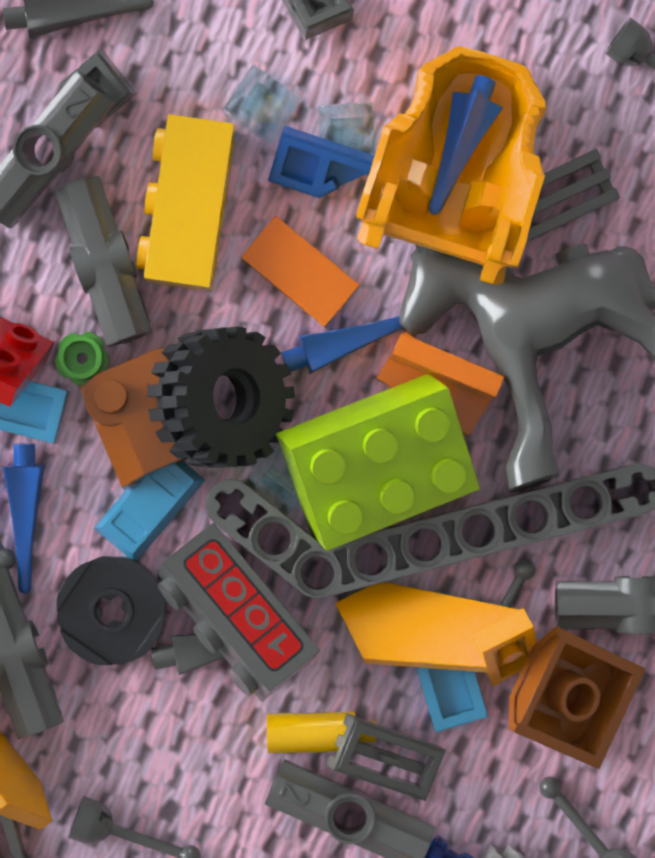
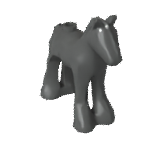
M579 244L555 254L558 262L556 267L524 278L515 276L511 268L507 267L504 283L494 285L480 281L482 265L415 245L416 250L411 254L412 266L400 310L399 324L411 335L424 334L455 304H465L477 319L488 355L500 374L505 376L503 380L512 395L518 416V434L505 466L510 493L519 492L560 477V471L553 453L552 426L537 379V357L563 348L582 333L598 325L639 343L655 361V313L652 311L655 309V285L649 278L644 257L635 249L617 246L612 250L589 253L587 244Z

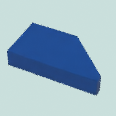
M285 126L280 137L268 181L321 198L338 190L340 186L365 174L368 176L375 155Z

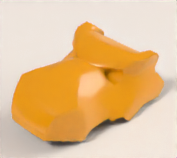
M457 46L449 52L425 63L419 69L414 99L405 114L399 113L392 121L384 125L356 214V218L363 222L357 237L362 244L379 249L383 235L480 264L483 266L480 281L494 285L504 283L506 268H517L519 266L532 217L545 179L540 158L534 155L535 133L546 113V100L541 95L540 89L526 66L488 53ZM477 75L489 77L496 83L490 101L503 107V109L468 160L441 212L438 215H433L429 212V204L442 159L453 92L469 93Z

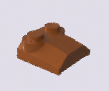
M165 348L152 350L103 371L80 386L85 407L95 423L123 489L130 487L146 475L188 459L176 458L169 452L175 442L161 443L155 432L164 426L161 421H151L148 409L158 408L157 397H147L148 385L159 384L160 377L151 374L155 362L168 361L161 353Z
M556 626L538 641L530 651L509 697L508 729L600 769L646 668Z

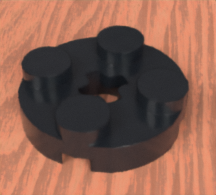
M101 556L78 566L65 579L57 597L58 622L64 642L79 657L97 665L124 664L142 657L159 640L166 624L167 601L158 588L160 583L158 578L144 564L125 556ZM115 596H119L124 601L121 609L127 616L123 622L114 619L109 625H106L100 620L103 610L97 606L99 600L103 597L111 601Z

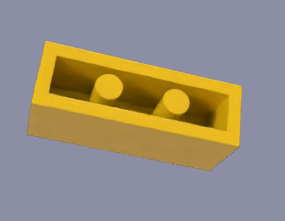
M168 114L166 129H156L153 161L161 162L158 183H148L144 208L145 215L153 216L150 237H140L136 268L145 270L144 279L147 283L206 292L213 291L236 136L233 123Z

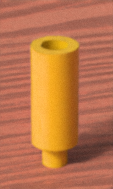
M355 712L267 713L268 754L337 752L339 747L335 745L338 734L344 736L347 726L343 724L346 714L355 716ZM361 733L358 741L376 743V738Z

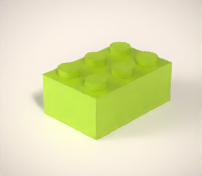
M429 373L276 433L309 531L326 551L480 490L449 388Z

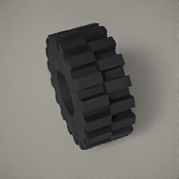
M237 326L197 330V332L186 333L178 337L180 343L169 344L161 352L168 361L155 362L151 374L160 377L159 384L148 385L147 397H157L158 408L148 409L151 421H161L164 426L155 432L161 443L175 442L169 452L176 458H188L187 464L196 467L222 468L250 466L257 463L256 458H267L274 452L269 443H279L276 433L283 431L280 428L281 422H292L294 410L285 408L286 399L295 398L294 386L285 387L283 378L292 375L288 364H276L275 359L281 352L275 345L262 346L266 338L258 332L246 333L247 328ZM220 376H227L236 393L234 412L226 420L219 416L213 402L214 386Z

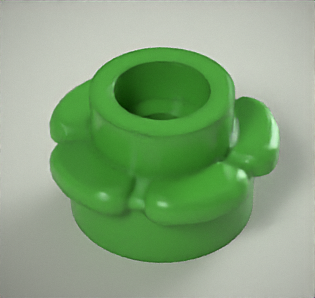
M85 332L83 335L72 333L64 337L59 343V353L55 358V364L62 377H69L72 383L82 386L97 374L108 369L109 354L104 351V342L97 335L90 332ZM81 353L87 355V361L84 364H80L77 360L78 355Z

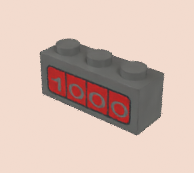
M214 522L162 562L157 577L161 580L158 584L161 594L174 609L180 610L183 607L196 623L193 630L197 638L211 653L219 650L232 666L228 670L230 677L247 696H251L254 693L263 702L312 662L321 651Z

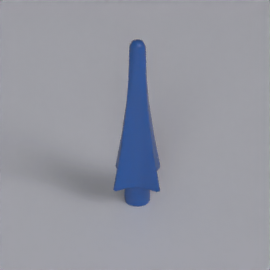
M477 75L469 93L453 92L442 159L429 204V212L433 215H438L441 212L468 160L503 109V107L490 101L496 83L489 77Z
M399 316L344 329L300 335L298 340L300 346L281 352L283 364H288L290 372L307 367L309 374L342 357L405 328L399 324Z
M14 443L13 464L3 467L15 537L18 589L23 594L29 593L31 590L34 538L45 464H36L35 443Z

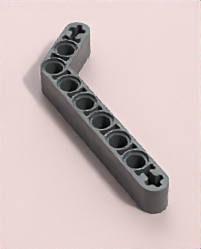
M645 464L617 467L381 529L328 551L311 534L252 487L240 480L227 479L214 485L206 497V510L209 518L219 528L301 593L312 598H325L648 513L655 509V468ZM632 474H635L637 480L648 482L649 490L641 493V503H638L636 497L613 499L612 502L617 510L611 512V496L603 483L604 480L609 479V489H620L630 486L632 484ZM580 487L589 488L594 493L597 501L595 511L586 518H578L570 508L571 495ZM237 489L244 494L240 504L252 515L255 514L258 504L267 510V514L254 523L249 537H246L239 531V528L248 522L235 513L227 518L219 513L223 504L217 498L222 491L227 494H233ZM527 501L537 502L544 511L542 525L533 532L523 531L516 521L518 508ZM473 515H482L491 524V536L486 543L480 546L469 545L462 533L464 522ZM271 522L284 525L289 530L291 536L288 548L278 554L265 551L259 541V533L262 527ZM420 529L432 530L439 539L437 553L427 560L414 558L409 550L410 537ZM366 543L379 544L386 552L385 566L373 574L362 572L355 564L357 550ZM322 557L332 564L334 575L327 585L315 588L309 586L304 581L302 567L310 558Z

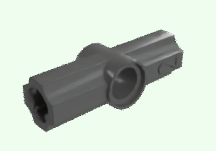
M76 71L32 126L25 127L18 133L13 142V149L0 164V223L7 228H13L55 176L71 166L75 158V152L116 103L106 90L81 71ZM43 135L49 137L54 146V156L47 165L40 163L35 154V145Z
M100 177L82 178L67 183L55 190L56 201L73 247L69 248L72 261L85 294L89 293L106 345L112 347L125 344L153 333L143 298L140 296L134 278L138 274L134 261H131L128 250H130L123 231H118Z
M5 567L0 569V692L18 739L59 725L64 722V718L45 669L48 665L44 647L38 649L34 638L39 636L38 630L33 621L27 620L9 568Z
M616 576L614 581H556V626L566 630L614 629V632L655 634V576H642V578Z
M283 759L264 803L269 807L330 833L340 843L355 844L384 858H425L436 829L433 824L369 797L368 794L359 788L347 787L286 759ZM345 802L358 803L366 812L365 818L356 827H343L334 818V813L338 806Z

